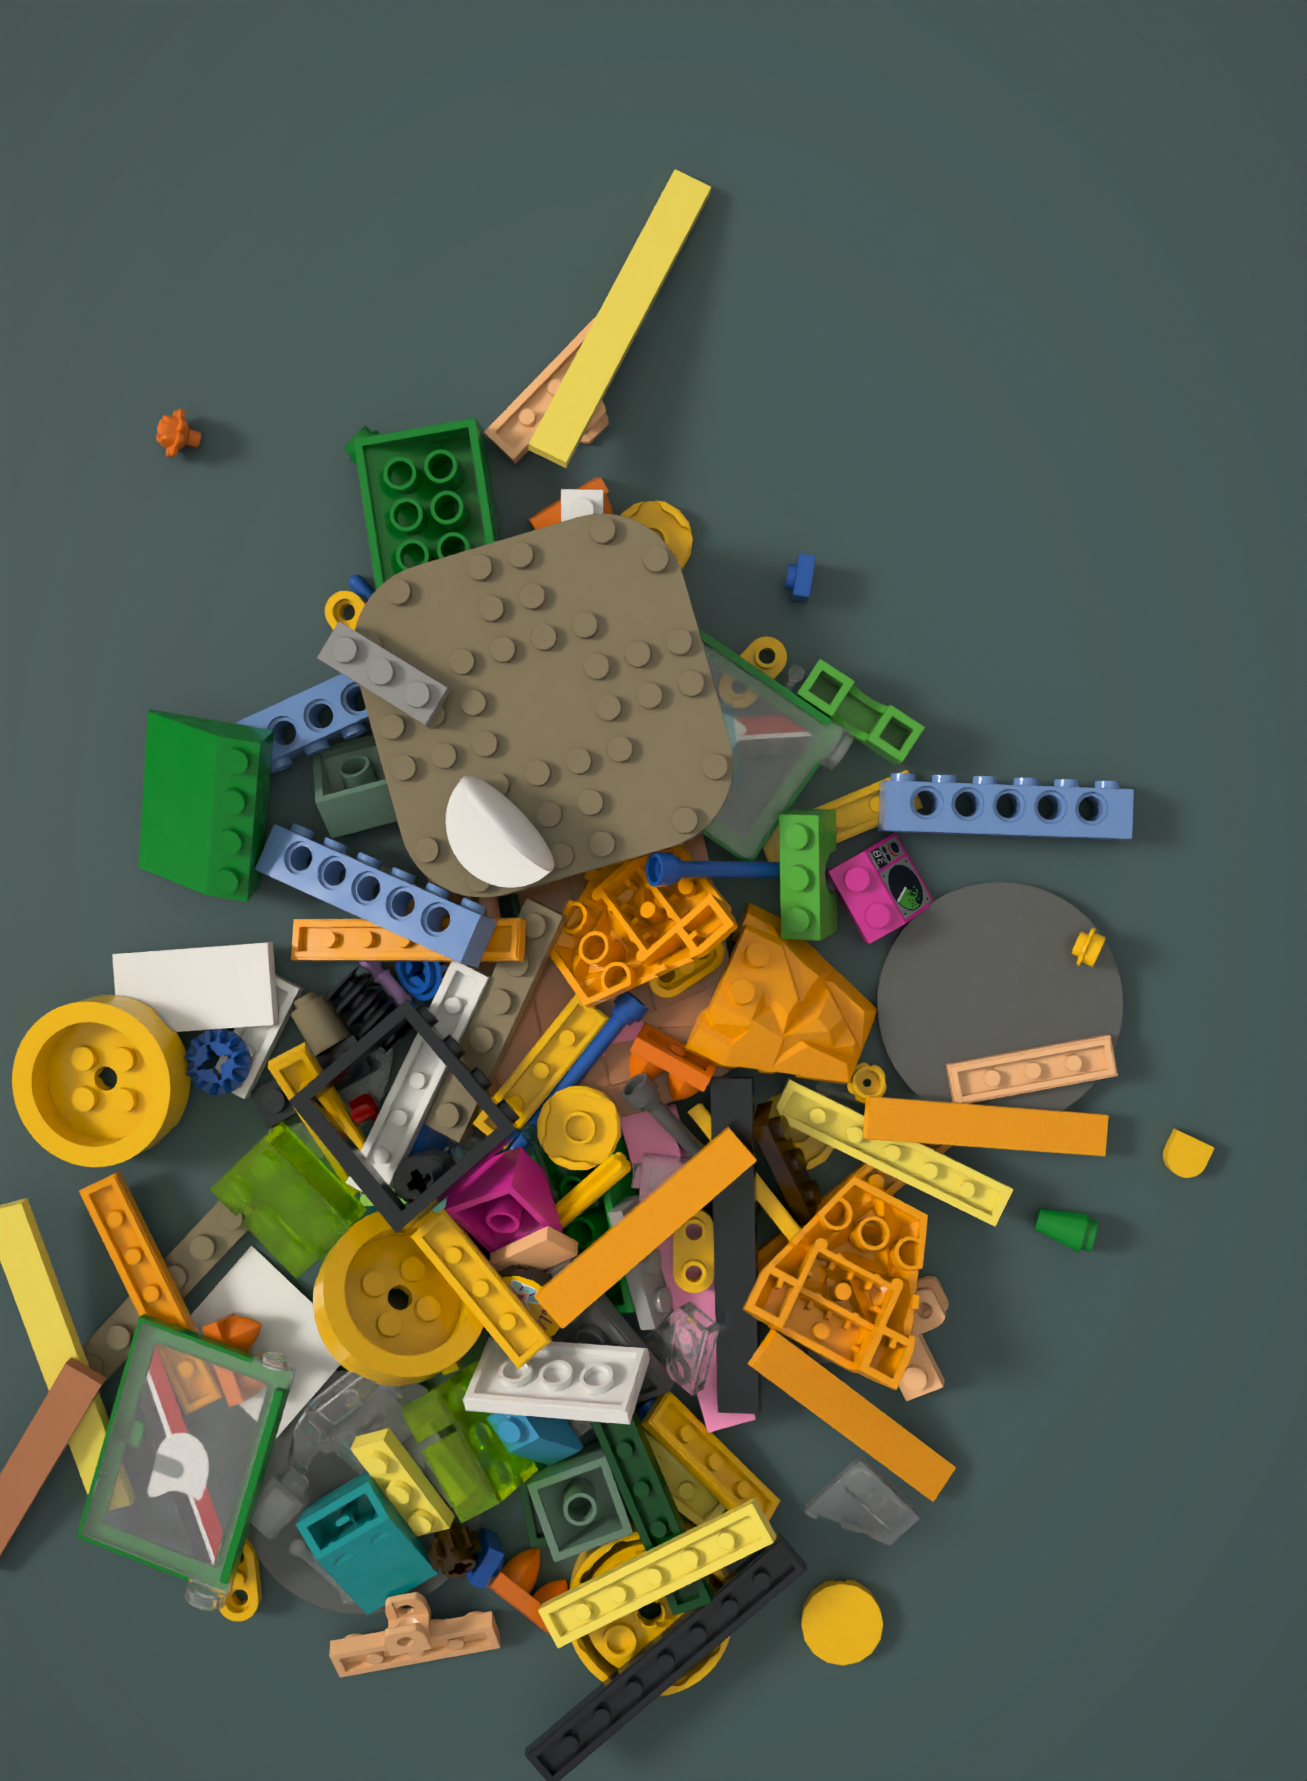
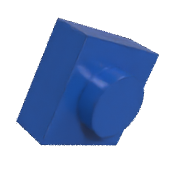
M799 554L796 565L788 564L785 589L792 590L791 602L807 603L810 597L816 556Z
M483 1527L478 1535L482 1550L477 1552L479 1559L475 1561V1567L467 1573L471 1585L484 1590L491 1577L496 1576L501 1570L505 1553L498 1534Z

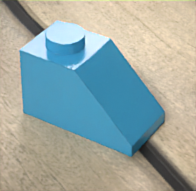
M490 1413L486 1417L510 1454L549 1466L581 1451L584 1447L566 1419Z

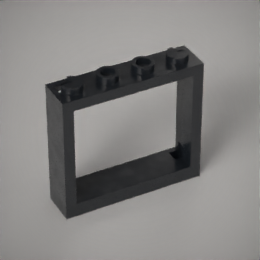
M407 999L289 1100L396 1233H406L522 1132L515 1123L520 1117L513 1110L514 1108L504 1098L499 1103L488 1091L493 1084L477 1066L470 1070L461 1059L466 1052L450 1034L443 1038L434 1027L439 1022L437 1017L430 1012L424 1003L417 1007ZM409 1021L498 1128L406 1207L318 1099Z

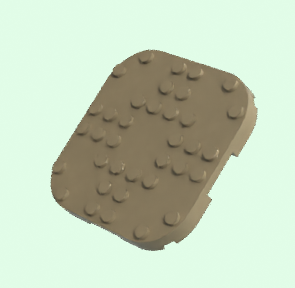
M590 514L576 517L403 570L385 581L372 594L363 607L355 628L356 632L451 690L428 727L360 685L404 845L417 867L439 886L451 892L470 897L495 898L512 895L547 885L557 880L648 856L653 852H662L681 846L695 839L710 827L724 807L734 778V755L680 565L669 546L660 536L645 525L633 519L613 514ZM473 776L488 783L508 798L528 818L552 853L554 868L549 874L535 883L522 887L507 888L486 883L463 867L450 846L445 824L450 796L462 777Z

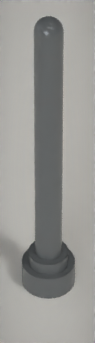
M646 1073L632 1077L623 1087L621 1097L633 1109H640L642 1112L648 1111L692 1157L705 1147L659 1100L658 1086ZM757 1203L758 1214L761 1211V1206Z

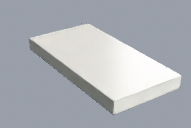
M273 942L112 954L115 995L133 998L152 1007L157 1011L156 1015L165 1022L171 1031L181 1032L279 1024Z
M489 1337L463 1398L465 1410L630 1425L650 1360L648 1348L551 1341L518 1369L494 1338Z

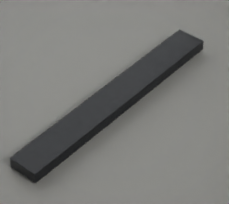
M712 1077L710 1080L711 1139L713 1140L729 1126L756 1158L755 1136L751 1129L755 1116L754 1077ZM755 1162L713 1198L718 1413L760 1414L761 1376L758 1371L747 1364L760 1346L759 1320L743 1310L758 1278Z
M780 1532L776 1534L777 1537L774 1543L756 1551L712 1589L715 1595L712 1603L687 1611L526 1747V1758L546 1781H560L808 1570L805 1561Z

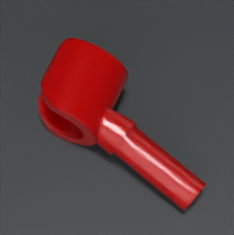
M362 1094L348 1102L352 1109L350 1115L358 1125L369 1118L374 1122L376 1121L380 1111L371 1095Z

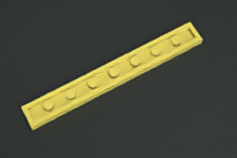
M676 169L673 171L528 444L529 451L567 468L711 193V186Z
M28 1198L0 1205V1261L48 1390H50L65 1363L71 1357L88 1367L89 1364ZM99 1393L68 1443L87 1495L89 1494L109 1424V1418ZM124 1459L109 1510L133 1504L137 1498Z

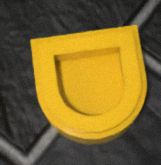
M1173 1128L1163 1150V1160L1166 1167L1172 1173L1183 1178H1192L1199 1175L1205 1169L1214 1151V1147Z

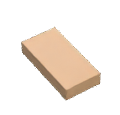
M547 1226L490 1253L489 1262L499 1272L511 1265H520L518 1269L527 1271L530 1267L544 1271L577 1256L578 1242Z

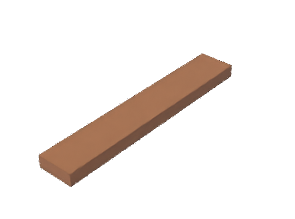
M73 1357L65 1363L0 1474V1557L107 1379Z

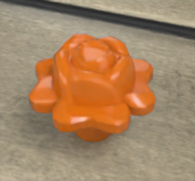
M184 409L175 410L172 416L163 415L159 421L156 440L161 446L166 448V457H176L178 450L180 451L185 445L195 448L199 446L201 432L189 429L188 422L185 420Z

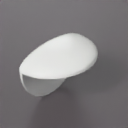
M464 776L460 779V782L450 796L445 824L450 846L463 867L486 883L507 888L526 886L539 881L549 874L554 868L552 853L528 818L508 798L483 780L473 776Z

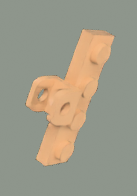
M595 318L484 431L485 436L514 464L529 451L528 444ZM601 401L580 443L591 444L609 425L603 401Z
M934 1276L918 1278L916 1295H920L919 1309L915 1310L912 1336H916L915 1347L899 1384V1388L906 1401L943 1388L945 1383L922 1333L930 1331L943 1323L946 1316L945 1311L949 1306L946 1294L939 1280Z
M418 1592L391 1596L386 1599L387 1629L364 1635L355 1633L347 1635L342 1639L331 1640L329 1657L341 1678L501 1648L500 1632L492 1611H474L462 1617L445 1620L431 1619V1610L426 1598ZM404 1605L412 1606L410 1608H401Z

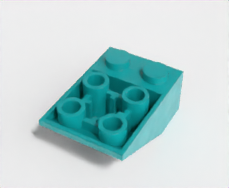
M367 1471L306 1506L295 1524L317 1562L366 1615L384 1606L388 1597L405 1594L439 1573L438 1569L432 1568L428 1552L419 1536L414 1534Z

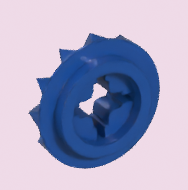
M395 962L399 982L411 997L419 1001H427L435 997L444 978L442 972L447 968L446 965L441 962ZM423 963H424L425 968L423 969V973H422V974H418V972L421 970V967H422V965H423Z
M226 1029L204 1031V1033L191 1041V1046L184 1056L188 1062V1070L185 1074L194 1082L195 1088L201 1089L210 1095L227 1094L239 1088L246 1080L251 1067V1056L248 1046L239 1035ZM213 1050L217 1056L231 1055L232 1057L221 1065L222 1072L220 1074L216 1068L209 1069L203 1066L212 1059L211 1052Z

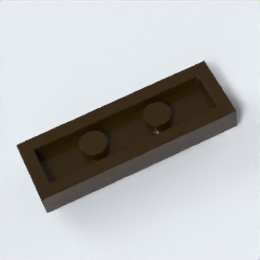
M773 1100L760 1103L756 1108L751 1128L798 1226L806 1225L816 1215L817 1205L821 1204L819 1185L816 1180H811L809 1177L804 1154L800 1148L795 1147L790 1137L791 1132L787 1118L779 1114Z

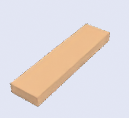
M1108 1034L946 1064L952 1102L974 1103L1118 1076L1111 1035Z

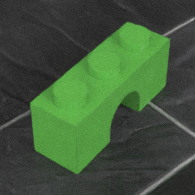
M819 659L796 695L843 728L842 731L893 765L897 766L902 763L925 727L892 705L886 706L873 700L854 685V680L822 659Z
M794 809L779 814L781 939L821 941L837 932V891H828L825 879L828 857L832 852L836 851V809Z

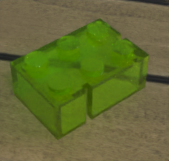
M283 1121L261 1139L210 1188L211 1192L235 1216L239 1212L246 1216L241 1223L296 1279L317 1261L326 1250L330 1249L367 1211V1208Z
M478 1360L441 1380L400 1408L417 1443L454 1424L457 1431L423 1449L422 1452L461 1523L502 1502L518 1486L522 1485L538 1471L533 1460L508 1452L486 1419L490 1413L465 1410L463 1398L477 1367Z

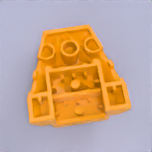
M683 845L662 851L672 853L675 857H679L681 861H695ZM648 856L627 860L592 870L585 874L584 878L588 880V883L577 901L569 900L562 911L568 917L550 955L584 1006L591 1008L708 955L738 928L736 919L731 913V906L709 878H681L680 881L674 882L669 887L651 886L646 877Z
M749 902L746 904L738 922V928L732 936L731 940L736 942L712 1000L709 1006L699 1013L684 1050L721 1068L735 1069L742 1067L759 1070V1073L773 1074L779 1072L796 1075V1078L840 1084L850 1083L877 1014V1008L806 940L781 939L780 917Z
M855 1176L851 1177L801 1231L761 1270L743 1310L757 1320L767 1324L768 1328L775 1330L780 1335L850 1372L859 1373L888 1388L897 1390L915 1347L916 1336H912L915 1310L919 1309L920 1295L916 1294L919 1269H923L928 1215Z

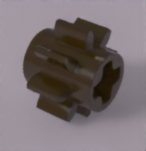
M452 1523L450 1529L435 1532V1539L431 1540L432 1548L427 1550L432 1568H441L442 1574L450 1578L460 1577L472 1571L475 1567V1561L479 1559L477 1552L482 1550L477 1532L472 1531L469 1533L468 1527L462 1523Z

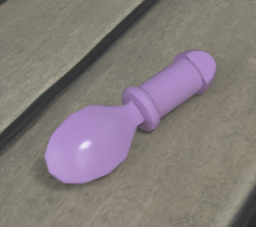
M359 962L373 974L372 976L375 978L373 982L375 984H382L383 991L388 996L394 998L393 1005L396 1008L406 999L412 1000L411 996L391 975V970L389 968L386 970L382 968L381 962Z

